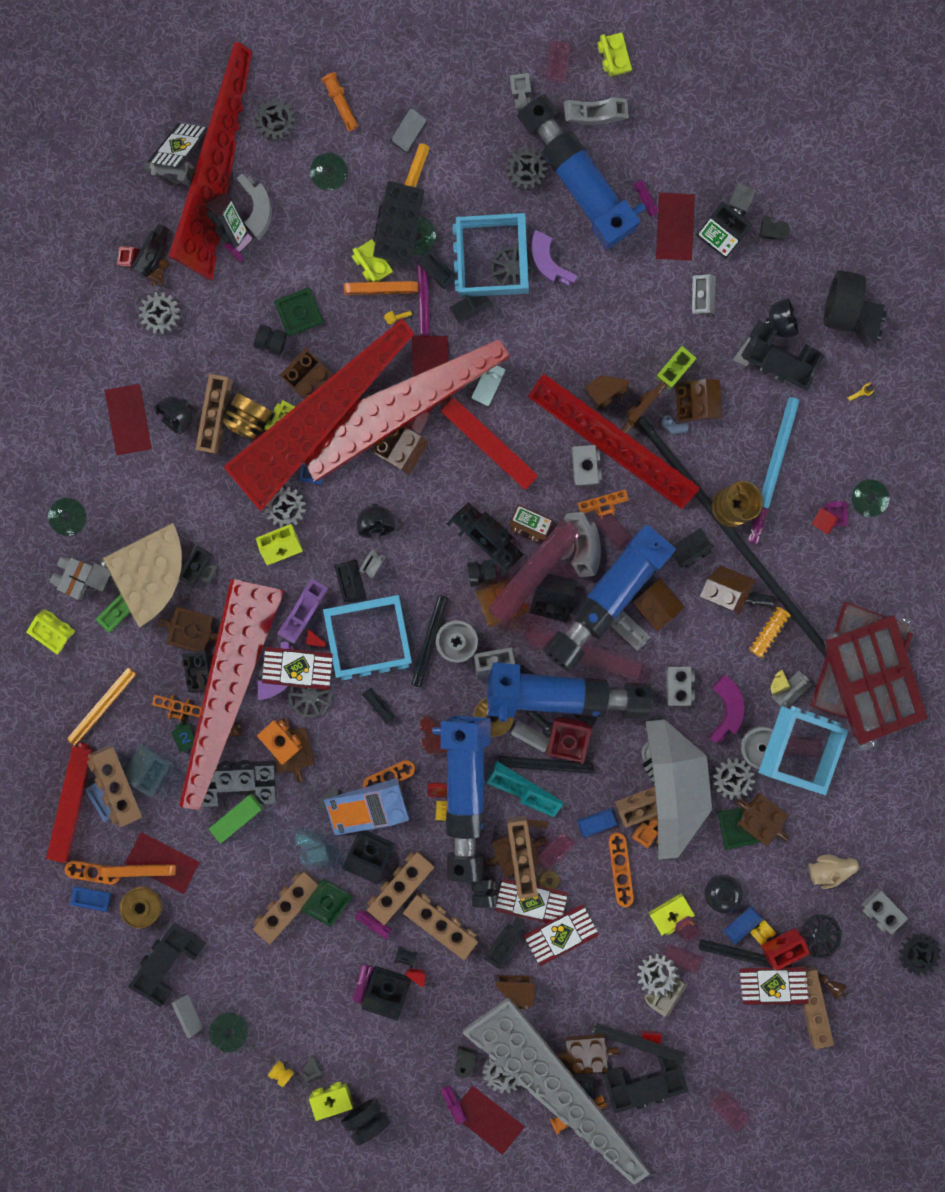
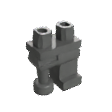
M146 159L144 171L151 173L150 175L167 185H171L173 182L176 185L182 183L191 186L196 167L189 162H183L180 167L149 163L147 162L148 159Z

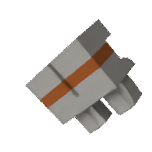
M60 557L57 566L65 569L63 576L53 573L50 583L58 587L57 590L77 600H81L88 586L85 582L93 565L75 558Z

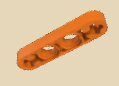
M413 281L344 284L345 295L418 293V282Z
M614 832L610 835L608 842L615 897L621 907H629L633 903L634 897L627 843L622 833ZM615 836L623 839L619 846L620 849L624 848V852L617 851L613 853V850H617L616 844L612 843V840H615ZM623 855L625 857L624 864H615V857ZM619 874L627 876L628 879L625 884L617 882ZM629 886V890L625 889L627 896H630V899H627V903H623L622 900H619L623 896L622 890L618 891V888Z
M171 864L100 867V877L176 875V865Z

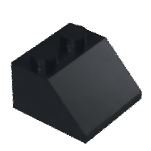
M367 830L358 831L342 869L377 884L395 843Z
M375 966L362 1010L398 1021L411 979L406 975Z

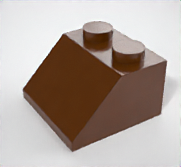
M720 565L707 579L699 597L740 615L755 579Z
M661 578L631 602L656 632L685 608Z
M495 975V986L506 998L509 997L518 1006V1009L534 1007L533 976Z

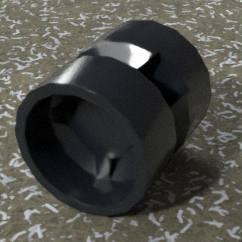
M261 324L256 333L253 347L262 351L268 349L271 354L280 356L286 342L287 333L277 329L273 332L272 327Z
M492 559L483 560L482 564H479L478 561L467 563L470 587L481 586L482 582H485L486 585L497 583L495 565H489Z
M483 877L482 880L471 882V889L474 891L472 907L488 908L497 906L496 894L493 893L496 890V878Z

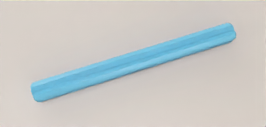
M789 397L761 492L762 507L769 508L799 405L797 398Z

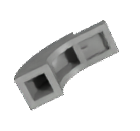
M612 97L596 102L573 100L564 102L565 120L575 122V125L607 124L629 118L627 99Z
M241 174L236 179L252 197L254 204L251 216L244 223L259 241L270 225L272 216L271 202L261 183L254 188L256 183L250 176L246 178Z
M583 512L567 513L564 520L574 536L576 545L575 556L571 564L579 577L595 576L601 558V544L597 527L594 522H588Z

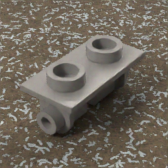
M624 611L616 617L611 625L637 651L650 638Z
M798 671L788 680L790 689L771 697L780 707L787 708L812 684L805 675Z

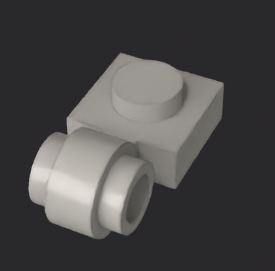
M529 73L510 75L512 97L518 96V99H515L516 111H521L531 102L530 97L526 98V95L531 94Z

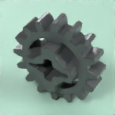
M277 98L272 103L270 99H267V105L261 103L262 109H256L259 116H254L255 121L258 122L255 126L257 129H260V135L266 133V139L268 140L272 136L275 142L277 137L284 140L283 135L285 134L290 137L289 130L294 131L295 127L292 124L297 123V120L292 118L296 115L295 111H290L292 106L290 104L285 106V100L279 103ZM284 111L288 115V121L283 118ZM278 116L279 121L273 123L272 118L276 119ZM263 119L268 121L267 128L263 124Z
M526 147L525 152H522L519 148L517 155L511 153L513 159H507V163L510 166H506L505 170L510 172L506 174V177L512 178L510 181L511 185L517 183V189L524 186V191H526L527 186H530L533 190L535 183L539 186L541 185L539 179L545 180L543 173L547 172V168L543 166L546 164V160H540L542 157L541 153L535 155L536 149L529 152L528 147ZM514 164L518 167L516 174L513 171ZM537 164H538V166H539V173H538V175H537L536 172L534 171V168L536 167ZM523 166L526 168L529 166V172L527 170L523 172Z

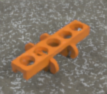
M621 490L578 503V508L583 513L595 510L596 514L603 519V515L610 513L614 515L616 511L614 508L615 504L629 501L626 490ZM606 499V502L601 503L600 500ZM609 504L610 509L601 512L600 507Z
M173 694L171 698L154 695L152 705L169 709V713L167 712L168 719L173 717L180 719L179 722H182V719H185L183 717L184 714L195 717L200 716V713H193V709L197 708L201 712L202 707L189 704L190 699H187L186 703L173 700L175 696ZM156 699H162V704L156 703ZM165 701H169L168 706L165 705ZM175 703L181 704L180 710L174 708ZM173 711L180 712L181 715L174 714V713H172V712H173Z

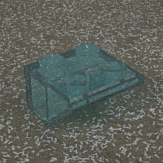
M141 743L125 769L124 774L128 783L149 797H153L174 762Z
M305 826L300 827L295 835L297 846H301L302 851L299 854L301 864H305L306 869L328 864L332 857L327 839Z

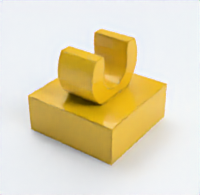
M437 800L435 820L446 821L447 801Z

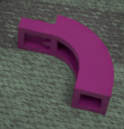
M725 674L711 687L725 704V716L722 722L708 736L714 743L722 742L728 735L726 733L728 730L735 734L744 716V701L741 692L736 684Z

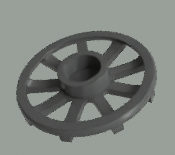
M518 247L501 249L492 260L491 273L496 283L500 286H508L505 283L509 276L513 278L514 285H517L516 276H520V261H516V255L519 252ZM514 251L512 260L508 258L505 252ZM527 253V259L530 262V266H528V269H530L529 282L533 276L534 264L530 254ZM503 255L506 263L497 261V259ZM495 264L503 266L504 269L495 272ZM502 273H506V276L501 283L496 276Z
M294 686L290 687L288 693L289 703L292 709L303 717L319 716L330 705L332 697L330 687L329 690L317 692V689L314 688L305 689L304 687H299L303 691L302 693H292ZM328 693V701L326 702L318 698V696ZM292 696L302 697V700L294 705ZM316 701L325 705L321 711L318 710L315 704ZM305 702L306 706L303 713L297 707ZM310 704L313 705L316 713L307 714Z

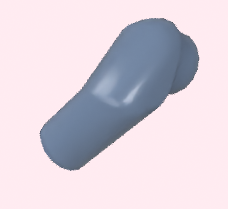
M669 415L662 418L661 425L670 434L688 433L687 423L676 424Z

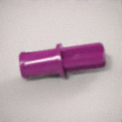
M360 910L355 917L357 921L370 928L369 931L373 930L385 940L392 931L391 928L383 925L363 910Z
M361 964L358 981H355L356 988L352 999L355 1003L362 1004L364 1002L367 987H369L368 983L373 969L372 966Z
M446 1086L442 1088L441 1093L448 1105L447 1110H450L456 1125L465 1122L467 1117L452 1087Z

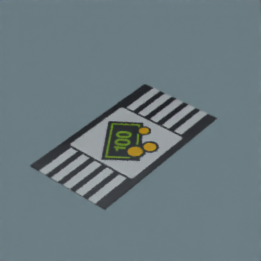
M177 123L147 162L180 167L205 135L208 127Z

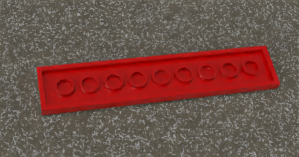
M544 373L530 392L528 398L588 442L595 445L599 450L681 510L700 489L693 481L680 474L678 470L669 466L663 459L654 455L645 446L639 444L630 435L617 428L614 423L609 422L599 412L594 411L584 401L576 398L567 389L561 387Z

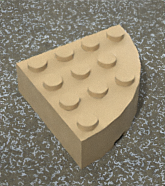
M173 523L102 558L138 627L152 620L165 607L178 584L182 552L179 536Z

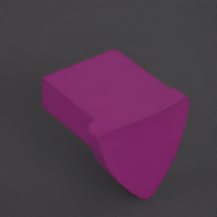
M246 233L237 248L226 243L223 246L240 263L243 260L240 251L252 240V237Z
M846 501L824 504L826 510L839 517L834 527L848 526V505Z

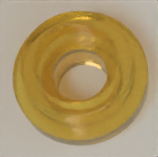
M553 871L544 872L540 877L541 886L555 889L559 884L558 875ZM549 877L552 878L553 883L547 884L546 879Z

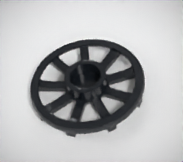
M817 914L804 922L800 935L802 937H812L813 941L807 944V948L817 943L815 953L809 950L811 956L817 958L830 957L841 945L842 931L832 917ZM817 918L818 928H815L810 921ZM822 918L829 920L825 928H822ZM833 923L836 930L828 932L827 930ZM806 925L813 930L812 934L804 933ZM837 934V941L830 939L829 936ZM827 942L835 945L831 951L828 948ZM821 945L826 950L825 954H819Z

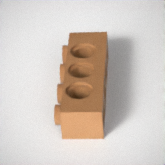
M209 374L195 449L197 451L215 455L220 454L225 427L222 420L227 416L226 412L233 380L229 377Z
M107 746L87 755L89 758L87 761L88 766L96 775L95 783L98 789H101L103 792V803L110 809L109 817L111 822L116 824V826L123 827L142 818L114 747ZM107 764L110 769L109 772L106 775H104L102 772V768L104 765ZM115 782L117 788L114 792H111L109 786ZM123 800L124 806L118 810L117 802Z
M655 786L615 802L625 828L658 816Z
M526 816L507 818L518 898L536 897L538 893Z
M419 850L415 853L412 851L405 859L407 863L403 867L398 866L393 872L394 878L390 882L386 880L380 887L381 893L378 896L373 895L367 902L369 905L367 911L383 925L387 923L435 868V864ZM415 867L418 873L415 876H410L407 873V869ZM398 881L403 882L405 888L401 891L394 887V884ZM384 896L392 898L390 905L383 904L382 898Z
M306 869L303 873L298 871L291 879L294 883L290 887L286 885L279 893L281 896L277 902L273 900L266 908L268 912L264 916L260 914L253 922L255 927L252 930L269 945L299 913L302 906L320 884ZM294 888H303L304 894L302 896L296 895ZM288 901L291 904V909L284 910L281 903ZM269 916H276L278 923L271 924Z
M417 892L404 909L403 914L461 959L465 960L478 943L477 934L470 928L467 930L461 926L462 922L456 917L450 918L446 915L447 911L440 905H433L431 898L426 894L422 893L420 895ZM426 908L432 912V915L427 918L421 914V911ZM443 920L447 923V927L439 929L436 923ZM459 932L463 937L461 940L455 941L452 939V934Z
M814 966L805 967L809 1004H802L811 1045L815 1050L833 1046L834 1043L817 970Z

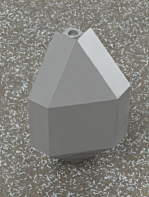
M665 719L645 721V732L648 735L653 765L658 815L657 858H678L712 811L707 756Z

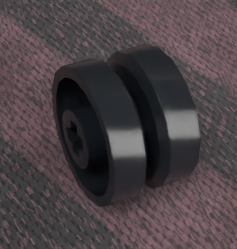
M377 1098L365 1101L341 1120V1124L346 1131H353L350 1138L356 1146L370 1141L391 1123L386 1112H380L382 1106Z

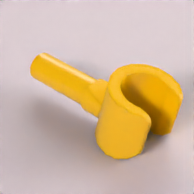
M393 311L385 314L384 319L391 325L401 318L411 316L412 313L408 311L395 316Z
M871 382L866 383L859 392L849 396V401L862 395H871L875 389L872 391H867L866 386H869Z

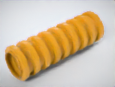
M781 607L775 608L776 612L772 613L773 616L769 617L770 621L765 623L766 627H763V631L759 632L760 636L755 638L756 642H753V646L749 647L750 651L760 658L764 657L763 654L764 652L767 653L766 649L771 647L770 643L774 642V637L777 638V633L781 632L780 629L784 628L783 624L787 623V618L791 617L790 613Z

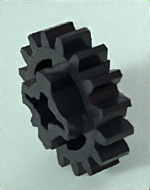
M913 933L912 939L906 937L907 943L901 942L900 944L903 946V949H898V952L902 954L899 960L904 961L902 966L904 968L908 967L907 971L909 973L914 971L917 976H919L920 972L927 975V970L934 972L932 967H938L939 964L936 960L941 959V956L937 955L941 951L940 948L936 947L938 943L935 940L932 941V937L929 935L925 938L923 933H920L919 937ZM917 942H924V943H926V944H923V945L921 946V945H917L916 943H917ZM917 950L921 951V955L924 960L918 957L919 955ZM918 963H919V964H923V966H920V967L914 966V965H916V964H918Z

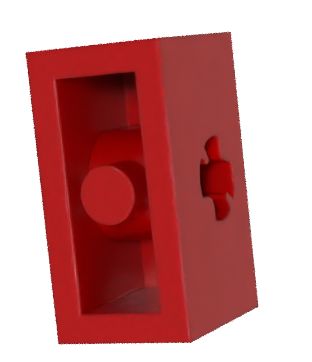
M795 928L761 945L767 961L775 971L810 954L804 938Z

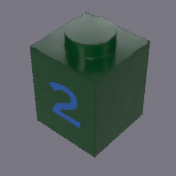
M186 722L175 725L176 729L171 731L179 753L192 748L196 734L192 723L186 724Z

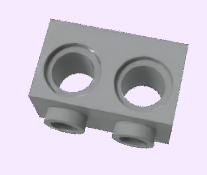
M666 666V705L691 706V701L695 699V692L691 690V682L695 680V673L691 671V667ZM679 671L685 673V679L681 682L676 680V674ZM679 690L685 692V698L682 701L676 699V693Z
M878 888L861 904L865 908L863 912L870 919L874 917L878 921L876 925L883 933L887 931L892 935L908 919ZM880 901V908L873 910V903ZM889 915H893V922L886 924V918Z

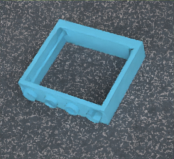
M525 213L456 217V224H453V235H457V242H453L454 254H457L458 261H454L455 273H458V280H455V290L459 291L460 297L467 295L475 297L529 294ZM518 225L521 285L465 288L463 228Z
M399 595L323 609L336 678L341 677V680L351 679L353 674L358 673L360 677L371 675L373 670H378L379 673L388 672L390 667L397 666L398 669L408 668V664L412 663ZM395 604L405 658L341 671L331 616Z
M781 706L758 773L826 795L849 730L841 728L842 723L831 720V723H828V718L818 715L816 719L814 718V713L804 710L802 714L800 713L802 710L800 708L792 706L791 709ZM796 718L831 730L813 782L778 771Z

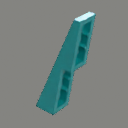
M495 761L487 774V784L520 797V803L555 817L563 806V801Z

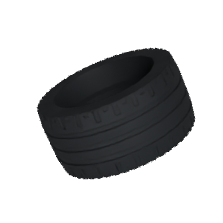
M838 270L835 273L826 300L823 317L824 326L843 331H853L865 296V276L843 270Z

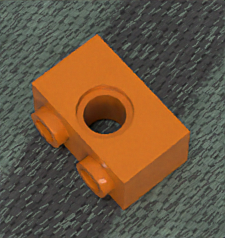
M276 719L263 729L257 737L283 765L303 747L300 745V739L294 734L291 735L287 730L289 729L287 724L282 720ZM279 735L285 738L284 745H280L277 742Z

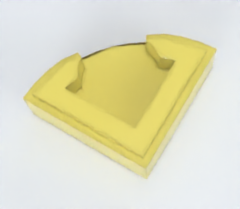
M783 670L779 671L773 679L771 685L773 696L791 688Z

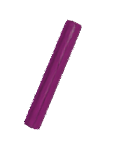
M418 265L419 329L421 336L430 335L428 273Z

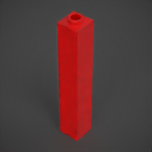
M453 397L452 400L447 399L441 405V408H443L441 414L524 491L535 481L538 475L459 401Z
M79 742L78 745L72 746L46 859L61 863L69 861L85 793L84 789L86 788L90 771L87 755L95 750L90 748L89 744Z

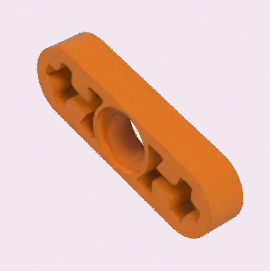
M403 760L365 778L363 788L367 787L368 780L371 779L372 782L377 781L378 778L376 776L380 775L381 781L385 782L384 773L387 771L393 772L395 779L398 778L399 782L407 779L414 774L415 765L410 760ZM403 764L411 765L410 773L402 772L400 773L402 777L398 778L394 768L398 767L399 771L403 769Z
M80 860L68 862L64 869L65 874L69 878L109 885L117 883L121 878L115 877L113 880H110V877H103V879H100V867L109 865ZM75 864L76 868L83 869V865H85L84 876H81L82 871H76L75 874H72V870L69 867ZM90 867H95L98 870L97 877L89 876L88 869Z

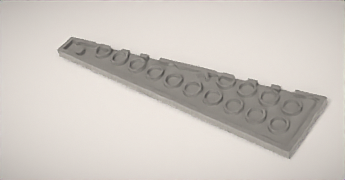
M509 997L463 1029L462 1033L488 1053L493 1061H497L508 1074L510 1073L514 1076L519 1084L528 1089L536 1099L562 1122L574 1129L579 1137H583L594 1150L596 1149L600 1152L604 1159L614 1165L631 1183L635 1185L650 1175L648 1168Z

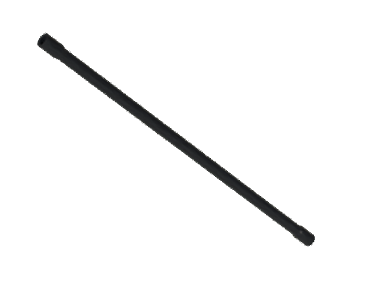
M643 416L638 420L636 425L650 439L671 467L678 470L680 474L700 487L656 433L646 417ZM700 487L695 497L826 658L825 647H827V644L733 527L724 526L716 520L712 512V501Z

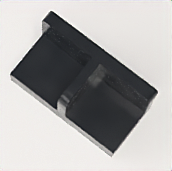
M467 295L465 299L450 306V310L457 323L461 324L491 308L492 302L487 296L469 297Z

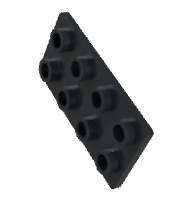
M392 181L387 182L384 200L379 206L373 241H375L373 257L405 265L411 264L424 189Z

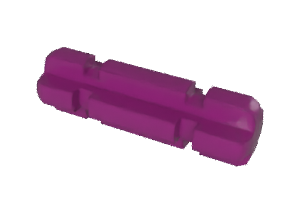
M639 180L634 183V188L636 192H639L638 195L645 208L647 207V213L652 217L658 214L659 210L654 205V200L649 190L645 188L644 181Z
M762 507L759 515L755 517L751 528L752 534L749 535L748 542L753 544L759 543V534H762L766 522L765 517H767L769 512L767 508Z

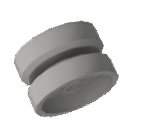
M454 620L447 622L437 633V650L444 659L450 662L460 663L467 661L474 655L477 649L478 638L476 631L470 624L464 621ZM456 637L461 640V643L458 645L453 643Z
M757 726L744 734L741 740V752L743 758L750 766L760 769L773 729L767 726ZM761 744H764L766 746V749H764L765 751L761 752L759 749V746Z

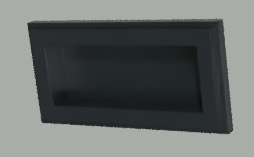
M430 249L417 262L443 289L456 276Z

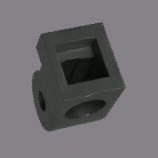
M764 216L761 221L759 238L777 241L785 239L790 232L789 225L784 221L773 223L771 222L772 217Z
M458 1045L456 1057L460 1059L455 1063V1074L457 1077L465 1079L470 1076L477 1050Z

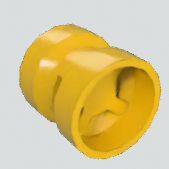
M765 920L759 923L758 928H754L750 932L761 945L767 943V939L773 938L777 934Z
M279 1060L267 1076L271 1079H278L277 1084L283 1087L294 1072L290 1068L285 1070L284 1063Z

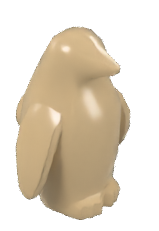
M830 854L818 857L817 861L819 862L815 864H808L813 884L822 885V889L839 885L859 869V863L856 859L850 857L843 859Z

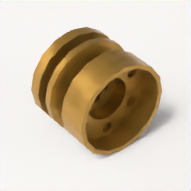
M237 393L231 403L237 409V412H226V414L233 417V420L230 421L223 418L222 422L231 431L245 438L256 440L259 436L252 433L253 430L263 431L257 425V422L267 423L273 412Z
M738 481L718 491L712 500V512L716 520L727 527H737L759 515L763 506L762 495L759 489L748 481Z

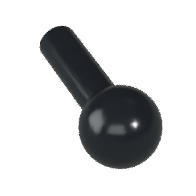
M528 710L527 714L542 727L544 736L550 737L553 723L546 722L536 711Z

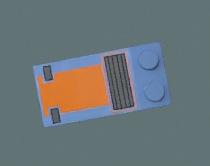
M398 778L324 799L335 835L392 826L409 821L408 810Z

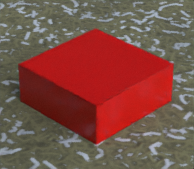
M821 508L812 525L824 533L830 534L839 517L825 508Z

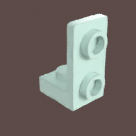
M496 366L483 374L472 395V399L489 406L505 373V369Z

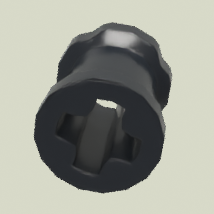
M399 946L394 963L400 962L409 965V968H413L417 952H410Z

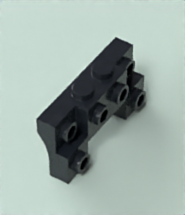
M758 320L749 335L751 339L741 356L745 360L759 366L758 369L766 374L771 372L775 374L774 377L779 381L784 382L786 380L807 391L825 355L808 344H805L798 357L771 343L778 332L776 328Z
M469 502L447 522L448 526L454 522L461 529L458 533L460 537L466 533L492 558L489 565L492 566L496 562L504 570L500 574L502 577L524 555L510 542L514 538L486 511L481 514Z
M242 760L240 762L222 761L218 763L201 807L218 806L219 792L255 791L256 800L260 804H276L275 762H250L249 760Z
M174 922L161 941L159 939L155 941L151 947L154 950L151 955L148 956L146 954L140 962L142 967L128 987L149 999L158 1007H161L173 991L172 988L161 981L181 952L195 960L206 945V942Z
M657 1056L661 1071L627 1081L624 1080L621 1067L602 1072L614 1114L635 1107L642 1109L647 1107L649 1103H662L666 1101V1098L688 1092L680 1063Z

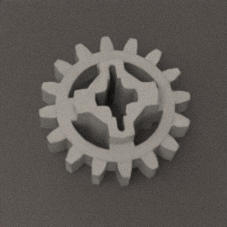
M155 292L153 298L147 295L148 301L142 300L144 307H139V310L143 313L139 314L138 317L144 319L141 324L143 326L147 325L146 329L148 331L153 328L154 334H157L158 330L165 334V329L171 332L172 325L178 326L175 320L181 319L177 315L181 310L175 308L178 302H172L173 297L171 295L166 298L164 292L161 296ZM162 301L168 303L170 308L164 307ZM159 309L164 312L161 314V317L155 315L159 312ZM168 317H171V319L169 320V322L166 323V320L168 319ZM149 319H155L158 326L150 323Z
M281 487L280 492H277L266 505L269 506V509L264 511L265 513H270L267 518L268 520L274 519L273 525L279 522L280 528H282L284 524L294 523L298 525L297 519L303 520L301 513H306V510L302 509V506H305L306 502L300 501L303 496H297L298 491L296 489L291 492L290 487H287L286 491ZM287 495L294 497L296 502H290ZM279 497V502L273 506L274 501ZM283 503L292 506L287 509L286 513L284 510L279 509L283 507ZM295 509H298L296 515L292 518V512ZM274 513L282 514L284 520L278 519Z
M727 758L726 764L721 761L720 765L722 767H715L718 773L712 774V777L717 778L713 785L719 786L716 791H723V797L729 794L730 800L733 799L734 795L737 799L740 798V794L747 796L746 790H752L749 786L750 783H755L754 780L750 779L754 775L753 772H749L751 766H744V760L738 763V758H734L733 762H731L730 758ZM734 766L740 767L744 772L738 773ZM727 769L725 776L721 777L723 771ZM732 774L738 777L735 779V783L728 781L732 778ZM745 781L744 786L740 788L741 783ZM723 785H730L733 791L726 790Z
M656 954L655 957L649 955V961L643 959L642 961L645 965L639 966L638 968L642 971L637 973V976L641 977L638 984H644L642 990H648L649 995L655 994L657 997H660L661 993L666 996L667 990L673 992L672 985H678L674 980L679 977L678 974H675L678 967L672 966L674 961H668V956L664 955L662 957L660 954Z
M491 1058L486 1060L482 1072L485 1074L483 1079L488 1080L487 1086H494L493 1091H496L498 1088L500 1093H503L504 1090L511 1093L512 1088L516 1091L518 1085L521 1086L516 1078L513 1079L514 1076L510 1073L508 1074L497 1061H493Z

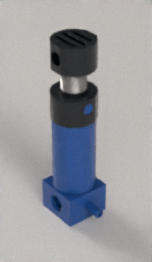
M546 94L541 95L521 109L517 117L530 136L538 133L547 146L541 152L586 214L592 223L591 230L607 251L638 229L641 221L636 215L645 210V206L643 203H640L632 209L626 200L620 201L585 151L586 149L572 130L563 133L555 121L560 115ZM612 223L618 224L619 227H618V228L613 227V226H612Z
M646 524L637 532L623 549L624 552L570 613V617L575 622L573 626L569 628L566 634L558 631L542 649L554 663L565 671L570 672L585 655L581 647L590 636L600 639L652 574L657 572L675 552L676 548L649 525Z
M495 662L492 664L487 681V716H499L502 722L507 721V717L514 718L516 710L578 714L580 716L604 718L607 709L622 710L623 718L648 720L652 707V687L650 684L626 682L623 690L610 689L606 679L520 673L519 664Z
M454 715L441 721V727H434L432 729L434 735H441V749H447L446 835L455 838V851L447 854V879L457 882H475L483 879V854L476 852L475 839L485 834L484 748L491 745V718Z

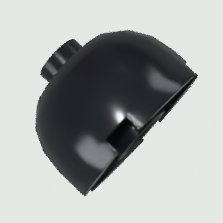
M789 298L774 303L769 310V318H766V323L775 327L778 331L776 334L778 337L788 338L799 334L797 320L793 314L794 309Z
M166 397L154 406L157 416L161 414L163 417L161 421L176 434L179 432L181 435L191 424L192 413L189 409L191 405L185 399Z
M378 504L368 505L358 515V535L372 538L371 534L380 533V536H385L394 532L395 521L390 510Z
M719 874L712 877L704 889V897L707 904L714 911L730 913L740 906L743 900V890L735 878Z

